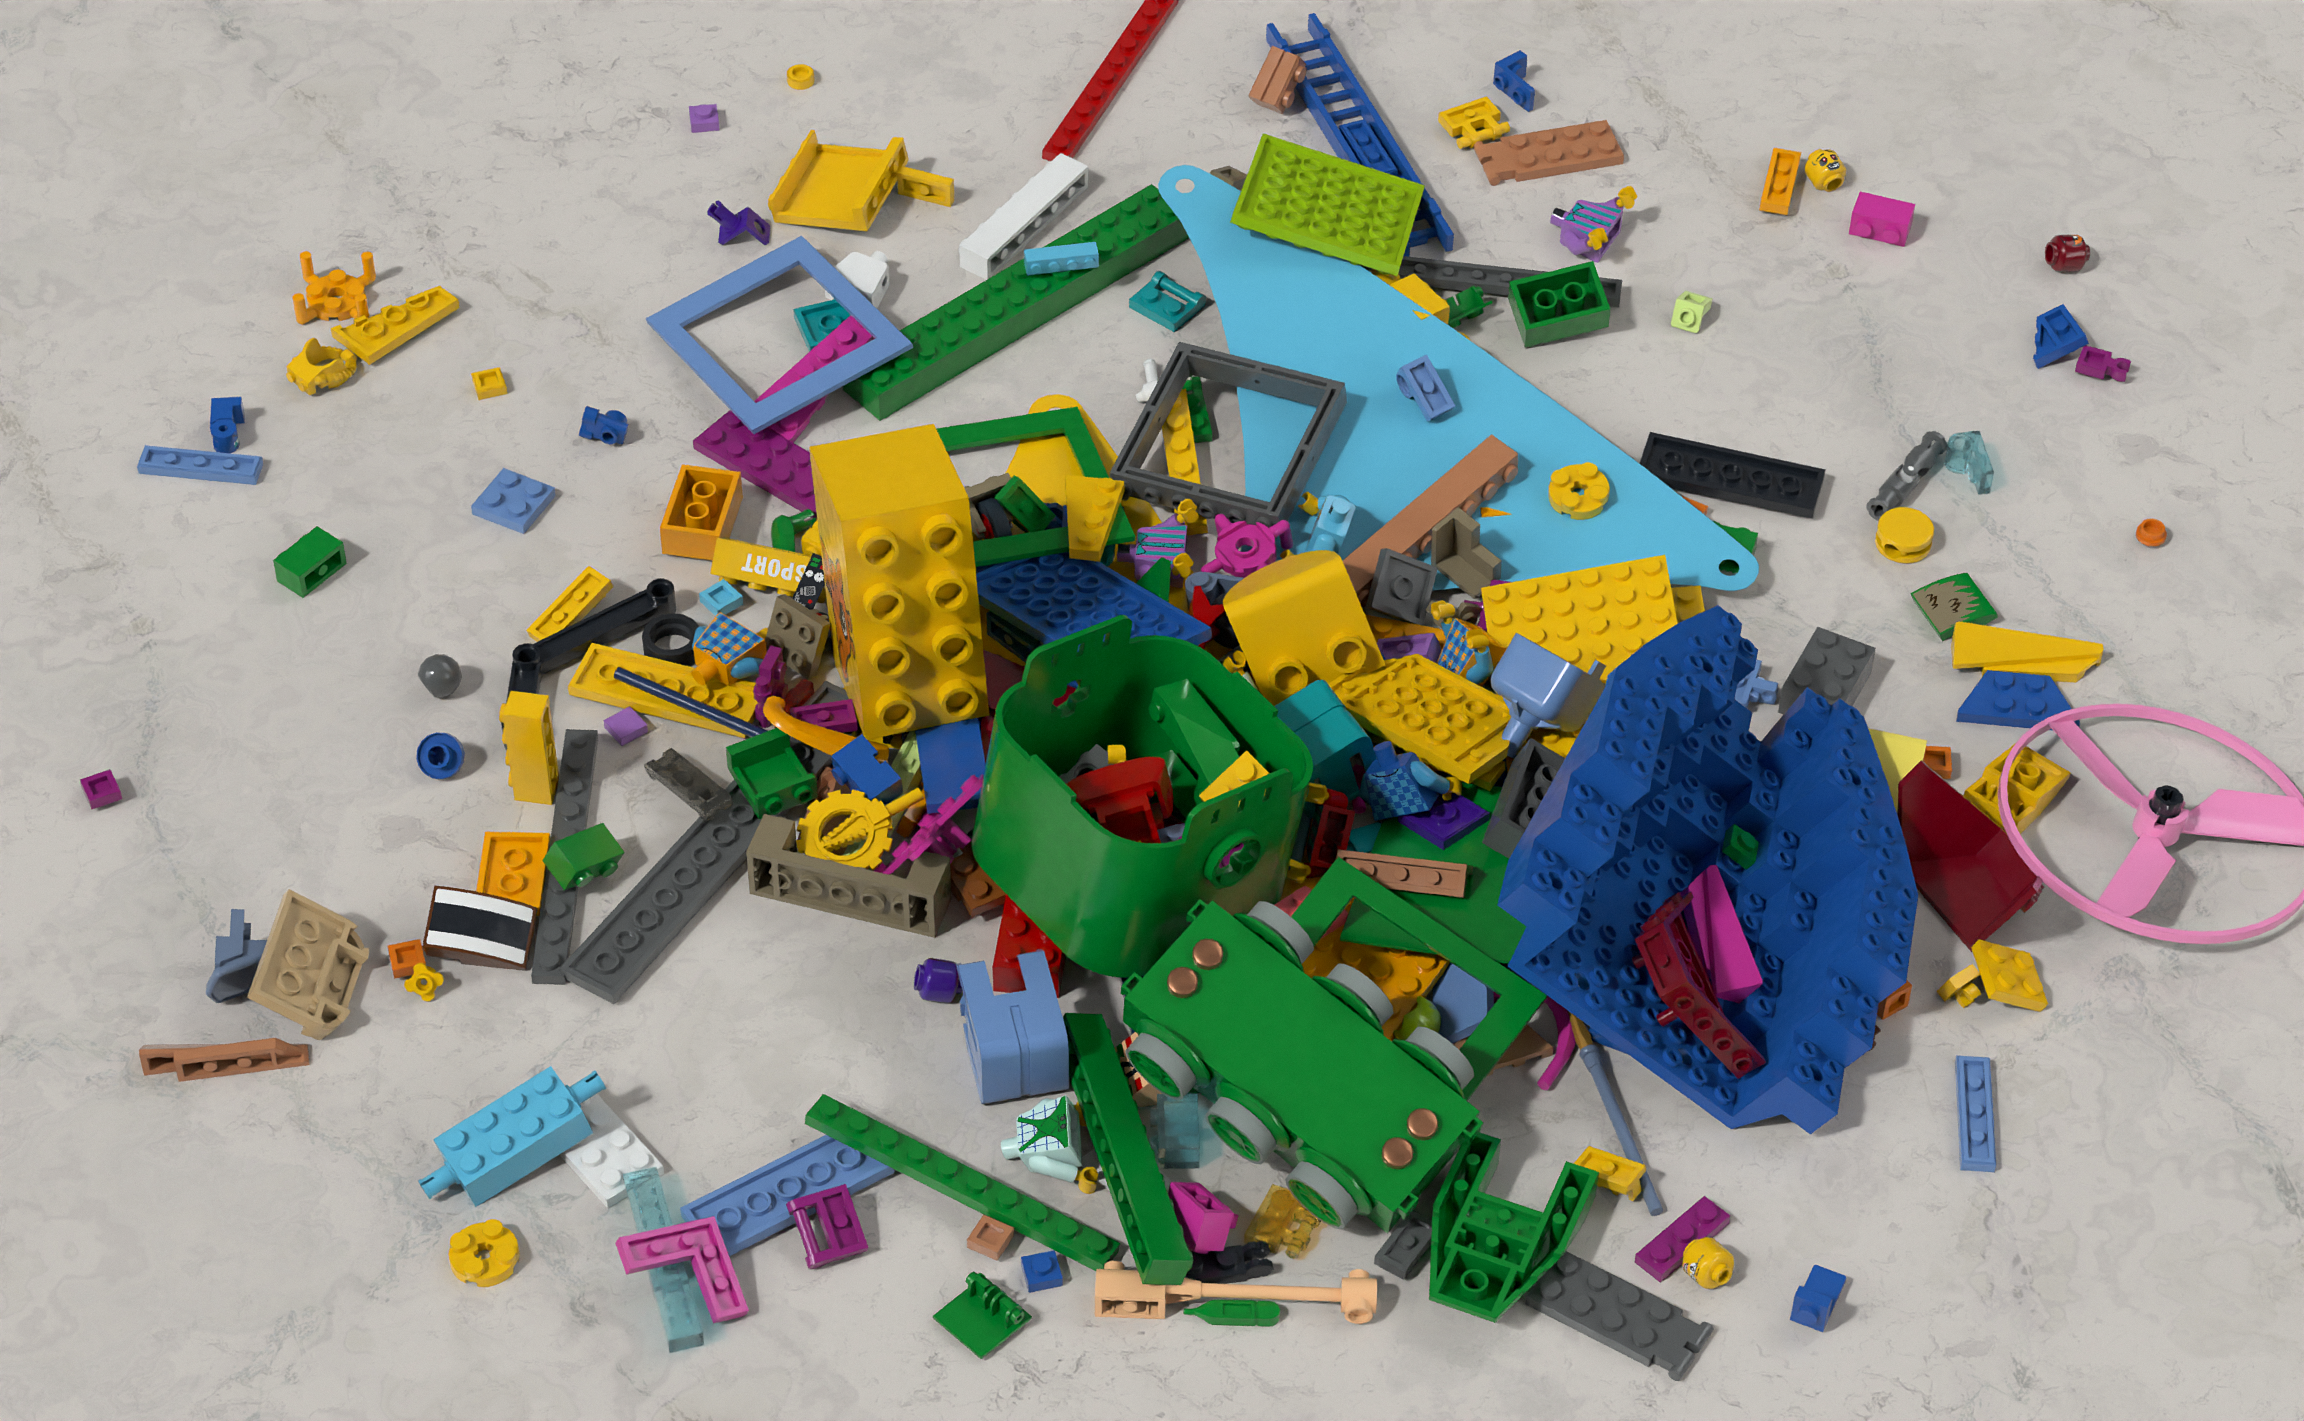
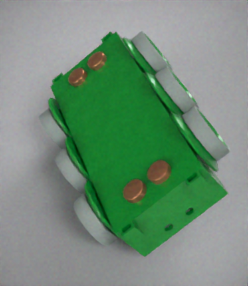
M1199 899L1187 913L1186 921L1188 923L1192 922L1143 978L1134 972L1121 986L1120 994L1126 995L1124 998L1122 1021L1138 1034V1037L1125 1051L1128 1060L1148 1083L1174 1100H1182L1192 1087L1210 1100L1214 1105L1205 1114L1207 1123L1220 1140L1242 1158L1261 1165L1272 1152H1275L1290 1164L1294 1170L1285 1179L1288 1189L1305 1209L1323 1223L1336 1229H1343L1356 1214L1366 1216L1388 1234L1400 1218L1405 1220L1417 1206L1418 1197L1458 1152L1461 1144L1465 1140H1467L1466 1143L1470 1144L1482 1130L1484 1122L1478 1118L1480 1111L1465 1100L1462 1091L1474 1077L1472 1066L1460 1050L1449 1040L1426 1027H1417L1406 1041L1398 1039L1390 1041L1386 1038L1382 1026L1394 1013L1393 1006L1384 992L1357 969L1346 964H1337L1326 978L1321 976L1310 978L1305 974L1302 963L1314 951L1313 943L1303 928L1277 906L1259 901L1247 915L1235 913L1232 916L1213 900L1207 905Z

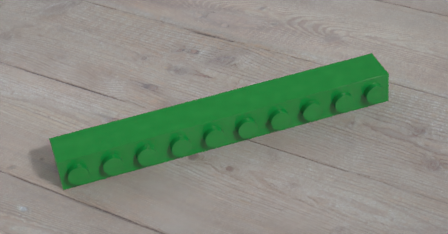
M1065 1013L1063 1021L1069 1047V1077L1142 1284L1182 1285L1187 1271L1192 1268V1252L1188 1250L1184 1240L1182 1225L1178 1223L1174 1212V1203L1169 1198L1165 1188L1164 1176L1160 1173L1157 1166L1155 1151L1150 1147L1146 1127L1142 1124L1138 1114L1137 1102L1133 1100L1129 1089L1128 1077L1123 1073L1119 1053L1115 1051L1112 1043L1111 1031L1107 1028L1102 1014Z

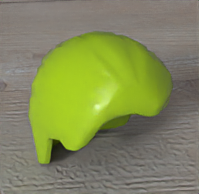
M1422 996L1417 997V1007L1404 1015L1402 1028L1393 1032V1035L1398 1040L1406 1041L1417 1027H1426L1439 1033L1441 1017L1431 1001Z

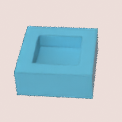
M724 579L699 593L700 602L715 616L719 612L726 615L743 605V596Z

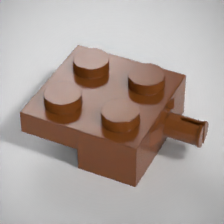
M970 841L963 849L960 848L962 854L955 857L950 864L951 891L957 901L961 900L971 917H974L1004 904L1006 893L979 866L973 855L972 843Z

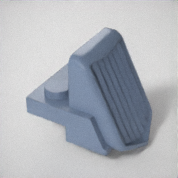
M231 909L230 936H216L215 970L206 984V995L215 1003H222L249 993L267 940H251V923H244L245 909Z

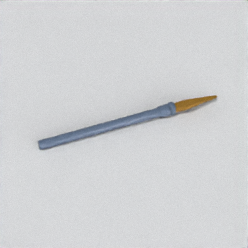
M1568 1011L1575 1041L1580 1048V1058L1593 1077L1626 1158L1644 1164L1604 1072L1599 1049L1593 1045L1591 1035L1582 1020ZM1646 1170L1639 1179L1641 1193L1651 1216H1657L1663 1212V1208Z

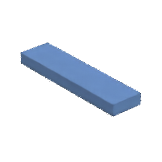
M145 445L137 468L139 474L256 485L263 467L262 456Z
M1956 1055L1955 1078L1960 1170L1995 1172L1996 1152L1990 1058Z

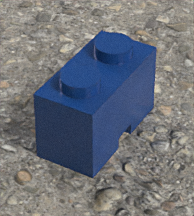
M861 734L831 756L833 763L831 772L841 786L846 784L851 791L865 792V798L870 801L876 798L878 801H882L885 806L903 793L902 780L886 760L880 764L875 759L878 751Z

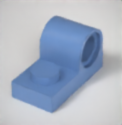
M1427 354L1402 366L1397 372L1396 381L1399 389L1408 399L1414 397L1427 422L1455 407L1453 400Z

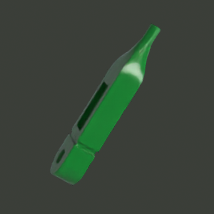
M1210 1300L1194 1309L1184 1308L1183 1314L1195 1315L1211 1325H1258L1270 1327L1279 1322L1280 1308L1278 1304L1272 1301Z

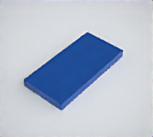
M978 718L915 730L927 814L939 813L937 809L950 796L955 800L963 792L960 787L970 776L974 774L978 778L984 774L986 764ZM981 788L958 810L978 808Z

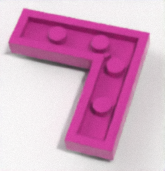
M715 1216L619 1237L615 1242L626 1275L690 1260L713 1324L743 1317L748 1313V1306Z

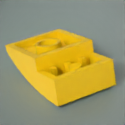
M2014 745L1988 764L1984 769L1982 777L1968 787L1963 795L2004 830L1998 805V787L2006 758ZM2027 746L2017 755L2011 765L2007 782L2008 803L2012 818L2020 834L2049 805L2071 774V772Z

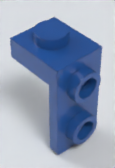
M1814 1265L1804 1287L1799 1285L1795 1293L1790 1320L1823 1332L1844 1287L1846 1276Z

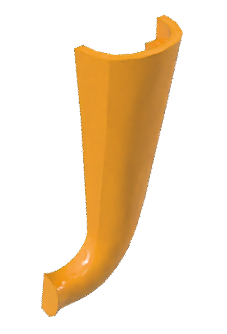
M768 697L764 703L763 713L775 727L791 737L831 756L857 738L790 716L784 711L785 701L781 697ZM869 741L878 751L875 759L880 764L885 760L888 762V745Z

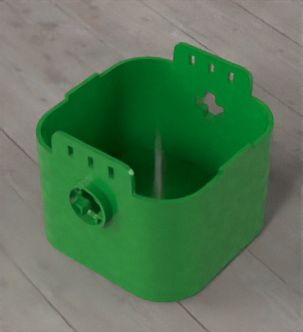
M1126 615L1116 616L1040 646L1028 656L1022 681L1010 687L1001 696L996 707L972 836V851L979 866L1054 944L1080 966L1112 977H1130L1134 972L1139 976H1144L1192 923L1186 921L1187 913L1199 899L1207 905L1213 900L1232 916L1235 913L1247 915L1259 901L1268 902L1272 905L1281 901L1313 772V761L1307 746L1277 717L1278 709L1239 672L1231 673L1210 653L1182 639L1159 635L1130 638L1132 621ZM1188 679L1240 745V750L1237 752L1239 757L1248 751L1270 774L1198 804L1187 816L1181 839L1167 843L1151 844L1119 837L1098 824L1076 802L1077 794L1059 776L1067 773L1076 765L1077 760L1084 752H1089L1098 744L1107 752L1108 745H1123L1126 749V761L1150 757L1173 750L1197 780L1198 773L1160 725L1151 718L1149 713V705L1154 688ZM1075 680L1078 687L1074 693L1069 695L1068 700L1058 707L1053 705L1054 699L1066 693L1067 684ZM1243 843V848L1231 855L1229 864L1220 868V862L1229 854V851L1236 845Z

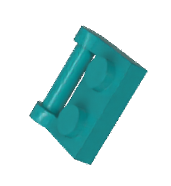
M1157 271L1151 281L1129 299V308L1172 332H1176L1204 307L1207 297L1200 292L1194 293L1168 279L1167 274ZM1165 289L1188 303L1185 305L1160 290Z

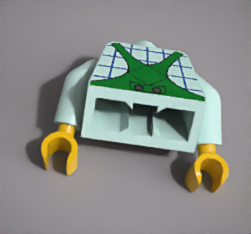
M1067 1095L1057 1099L1045 1098L1031 1110L1017 1117V1136L1001 1141V1150L1006 1160L1020 1157L1030 1172L1051 1176L1071 1183L1076 1180L1078 1181V1188L1086 1194H1092L1096 1190L1097 1184L1094 1181H1097L1098 1178L1097 1170L1094 1167H1085L1082 1171H1078L1077 1168L1082 1166L1080 1125L1087 1126L1078 1102L1074 1105Z

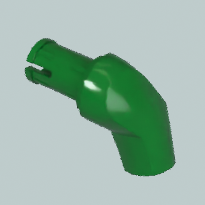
M806 509L790 517L785 515L776 517L772 521L771 526L772 547L795 552V534L812 528L816 518L806 522L804 519L813 516L814 513L810 509Z

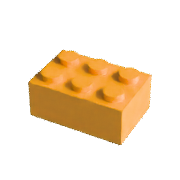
M681 465L660 526L662 554L713 560L717 538H730L743 499L741 472Z

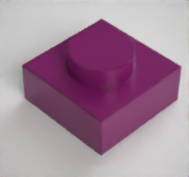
M111 769L80 779L81 788L91 810L122 799L121 791Z

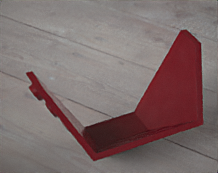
M1921 760L1898 783L1897 816L1905 839L1916 888L1972 952L1971 947L1978 940L1985 941L2019 909L2025 913L2037 902L2044 889L2042 885L2043 880L2039 876L2037 877L2019 856L2003 828Z

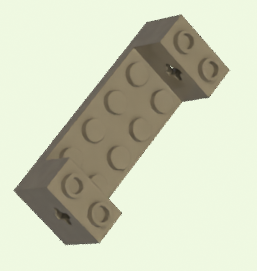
M767 814L763 815L746 851L749 890L752 895L928 937H936L952 900L950 857L942 856L938 853L924 851L914 860L907 878H900L892 874H883L862 867L849 866L832 860H824L797 852L795 821Z

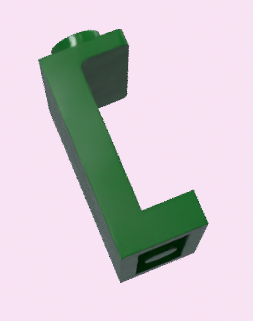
M778 728L726 747L727 768L759 820L762 819L764 814L776 815L781 811L818 798L816 776L814 773L807 774L790 747V735Z

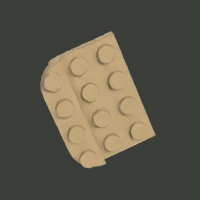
M288 889L282 897L247 998L302 1025L301 1034L316 1040L324 1039L349 1015L351 1010L347 1008L361 966L369 956V948H364L362 940L354 931L358 926L349 919Z

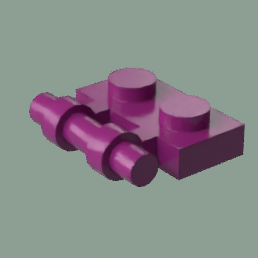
M774 646L769 647L759 666L760 676L756 679L753 689L754 699L757 701L755 716L762 728H768L772 724L763 713L766 699L771 696H777L785 701L788 692V684L784 681L787 664L783 662L782 648Z

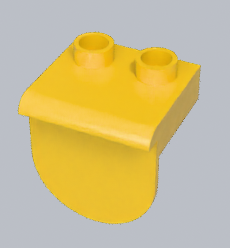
M1310 551L1269 564L1239 581L1227 592L1223 599L1224 609L1258 689L1274 706L1317 680H1325L1329 684L1342 674L1355 672L1362 666H1366V673H1369L1386 665L1341 557L1334 551Z

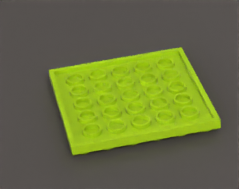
M1263 133L1230 223L1236 224L1244 230L1264 233L1272 239L1292 242L1300 248L1320 251L1328 257L1335 256L1348 260L1353 265H1363L1375 269L1384 275L1391 274L1397 276L1425 185Z

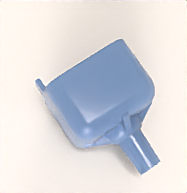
M1515 633L1490 679L1493 690L1502 696L1511 716L1502 733V739L1510 741L1507 756L1513 759L1517 756L1533 729H1560L1565 732L1579 730L1605 688L1606 684L1600 681L1599 678L1606 665L1595 660L1588 673L1540 645Z

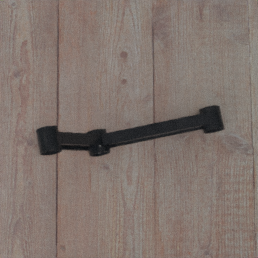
M664 578L652 580L647 585V589L534 644L524 643L518 645L512 653L513 662L507 700L510 691L539 694L543 674L585 654L591 643L604 645L649 623L651 619L663 614L675 613L676 600L673 583ZM501 722L502 732H503L504 723Z

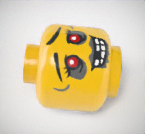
M1815 150L1809 155L1808 161L1805 164L1804 171L1817 190L1834 191L1844 182L1846 167L1834 150Z

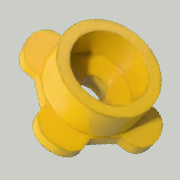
M418 963L413 968L414 973L412 977L405 981V989L408 992L419 994L424 1001H431L435 997L434 991L437 986L443 984L444 977L434 968L426 966L424 963ZM421 980H426L427 984L423 985Z

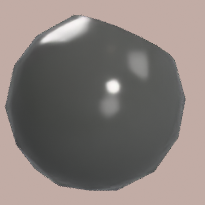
M435 654L426 658L418 671L419 679L433 697H446L453 694L459 687L462 678L458 662L445 654Z

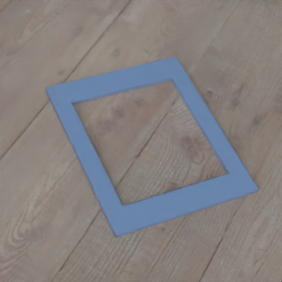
M803 236L786 243L646 318L647 323L753 434L913 348V344ZM800 265L875 339L755 403L683 327Z

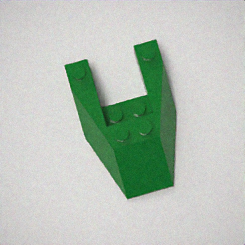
M1188 679L1154 688L1149 705L1151 718L1160 725L1198 773V779L1196 780L1173 750L1150 756L1161 757L1165 760L1173 789V810L1171 814L1186 823L1187 816L1191 810L1203 802L1199 795L1239 758L1237 752L1240 750V745L1236 738ZM1156 792L1152 796L1151 804L1159 802Z
M1479 1132L1470 1144L1466 1143L1467 1140L1461 1144L1433 1204L1429 1300L1496 1323L1564 1255L1584 1224L1596 1197L1599 1172L1566 1161L1542 1213L1485 1193L1499 1164L1501 1139Z

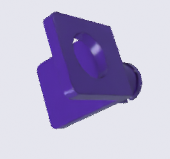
M716 201L715 204L712 203L709 207L707 215L720 224L718 243L724 245L745 230L763 245L769 243L770 225L751 208L746 207L737 214H733L720 201ZM754 221L760 225L763 234L758 232Z

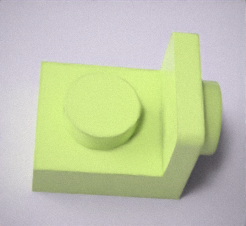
M1684 291L1676 299L1671 326L1697 333L1700 330L1703 315L1711 309L1713 298Z

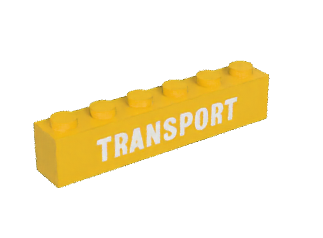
M717 538L710 574L718 575L719 581L724 579L729 584L737 585L738 580L749 582L748 588L766 591L767 586L778 588L777 594H786L793 597L811 555L730 538ZM825 585L817 600L819 603L825 602Z

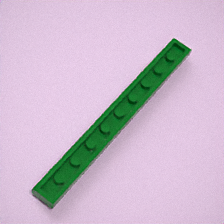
M822 1094L805 1115L804 1124L990 1218L1014 1227L1015 1231L1094 1271L1096 1269H1104L1105 1263L1112 1261L1119 1252V1242L825 1094Z

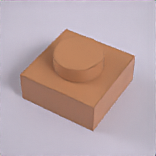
M983 1214L967 1238V1248L998 1261L1014 1237V1227Z

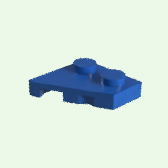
M2064 304L2037 316V333L2035 334L2036 354L2033 355L2037 369L2089 344L2085 333Z

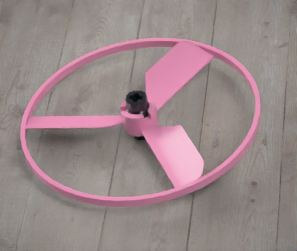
M2133 704L2084 706L2063 711L2034 725L2016 742L2006 758L1999 779L1998 805L2002 823L2009 840L2026 865L2037 877L2039 876L2043 880V883L2078 909L2117 928L2158 940L2190 944H2216L2240 941L2270 931L2287 921L2304 904L2303 889L2297 899L2276 915L2256 924L2223 931L2178 930L2128 918L2147 907L2176 862L2164 847L2175 844L2179 840L2181 833L2304 846V798L2299 790L2267 757L2246 742L2219 727L2182 713L2150 706ZM2103 716L2139 717L2175 724L2215 739L2249 759L2276 782L2287 796L2217 789L2191 811L2183 809L2185 805L2183 794L2172 786L2164 785L2158 787L2156 790L2150 791L2148 797L2145 795L2142 797L2074 721ZM2050 729L2063 740L2108 790L2128 805L2137 809L2132 826L2135 834L2138 836V840L2097 903L2085 898L2067 886L2038 860L2025 843L2011 815L2007 794L2010 767L2017 755L2027 744Z

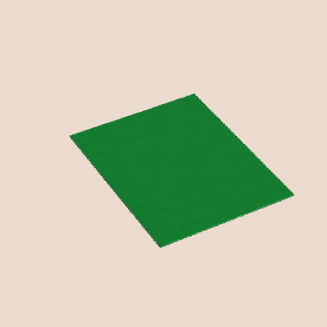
M1462 782L1461 795L1488 811L1489 821L1445 850L1440 849L1399 823L1398 816L1383 819L1371 851L1372 854L1473 865L1472 875H1468L1465 898L1395 889L1388 890L1496 962L1508 964L1526 926L1497 905L1509 858L1482 843L1502 787L1493 786L1488 791L1474 784ZM1354 898L1340 936V941L1437 954Z

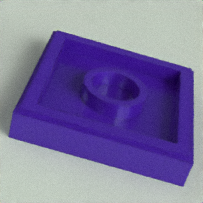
M1439 793L1435 803L1428 811L1398 816L1399 823L1442 850L1450 847L1489 821L1488 811L1464 796H1458L1456 793H1452L1450 800H1444L1442 794Z

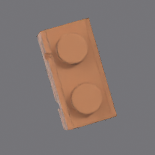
M1271 46L1248 95L1249 98L1257 105L1283 114L1285 108H1289L1294 101V89L1297 83H1301L1306 76V63L1295 54Z

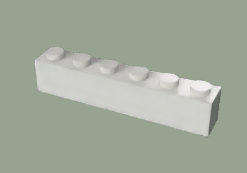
M1062 153L1052 161H1049L1044 169L1036 176L1031 177L1021 190L1015 192L1009 201L1002 207H999L986 222L981 223L974 233L960 243L958 249L960 267L985 280L991 278L1088 188V166Z

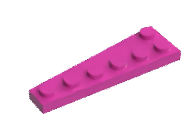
M850 315L754 402L757 403L875 338ZM829 394L767 428L794 443L810 423V418L815 411H819L825 404V399Z

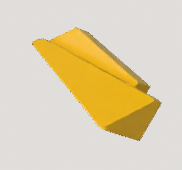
M1960 621L1955 623L1951 642L1953 669L1981 667L1982 677L1987 670L2046 675L2050 676L2054 682L2073 683L2083 678L2085 671L2090 667L2100 665L2104 650L2101 643Z

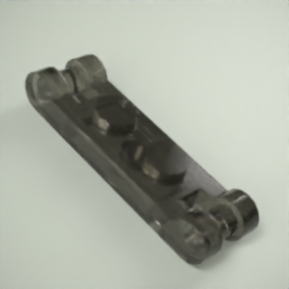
M673 748L663 752V757L658 760L652 759L644 764V768L651 779H657L699 814L704 822L714 818L717 811L721 809L726 810L733 806L732 798L726 790Z

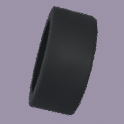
M677 613L663 614L651 619L644 627L642 633L644 655L689 667L694 665L695 657L692 643L695 630L699 625L694 619ZM670 635H679L690 640L687 645L672 650L662 649L655 645L659 639Z

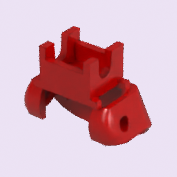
M1144 757L1116 763L1085 773L1066 783L1077 794L1076 802L1090 814L1097 812L1098 820L1095 821L1109 832L1135 842L1161 843L1157 830L1164 828L1163 820L1169 818L1173 810V789L1163 758ZM1156 792L1159 802L1149 804L1148 797L1154 796Z

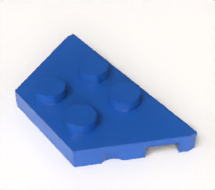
M1987 670L1958 709L1956 722L2031 729L2034 725L2048 717L2071 710L2072 708L2050 676ZM2080 720L2074 721L2080 727Z

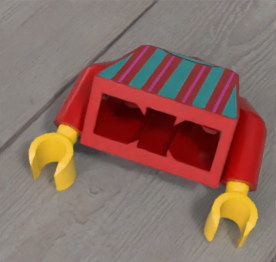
M1309 784V793L1305 802L1317 804L1306 848L1309 862L1303 864L1291 859L1289 865L1291 869L1286 877L1298 883H1303L1306 878L1322 877L1337 859V851L1347 849L1355 811L1346 809L1348 798L1344 793L1328 789L1325 785Z

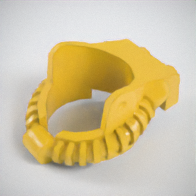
M311 338L305 343L302 352L298 356L293 357L292 361L286 366V377L291 383L294 382L302 392L305 391L308 395L316 393V385L321 389L328 385L329 389L345 383L356 372L357 356L348 349H337V347L332 348L331 346L321 347L316 338ZM335 359L329 364L316 366L317 363L323 360Z

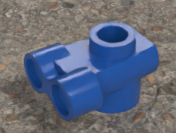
M586 406L579 436L590 440L597 438L609 445L614 443L623 444L629 425L627 424L626 416L617 410H610L604 415L599 413V409Z

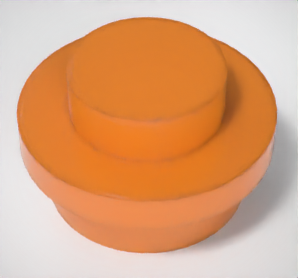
M2157 519L2144 520L2136 530V538L2146 546H2159L2165 542L2167 537L2164 524Z

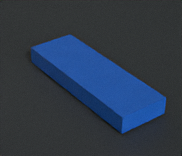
M1365 119L1339 125L1341 134L1361 165L1398 177L1396 166Z

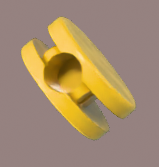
M1908 507L1890 509L1878 521L1875 537L1876 547L1884 557L1894 562H1918L1924 559L1931 550L1934 525L1930 518L1919 510Z

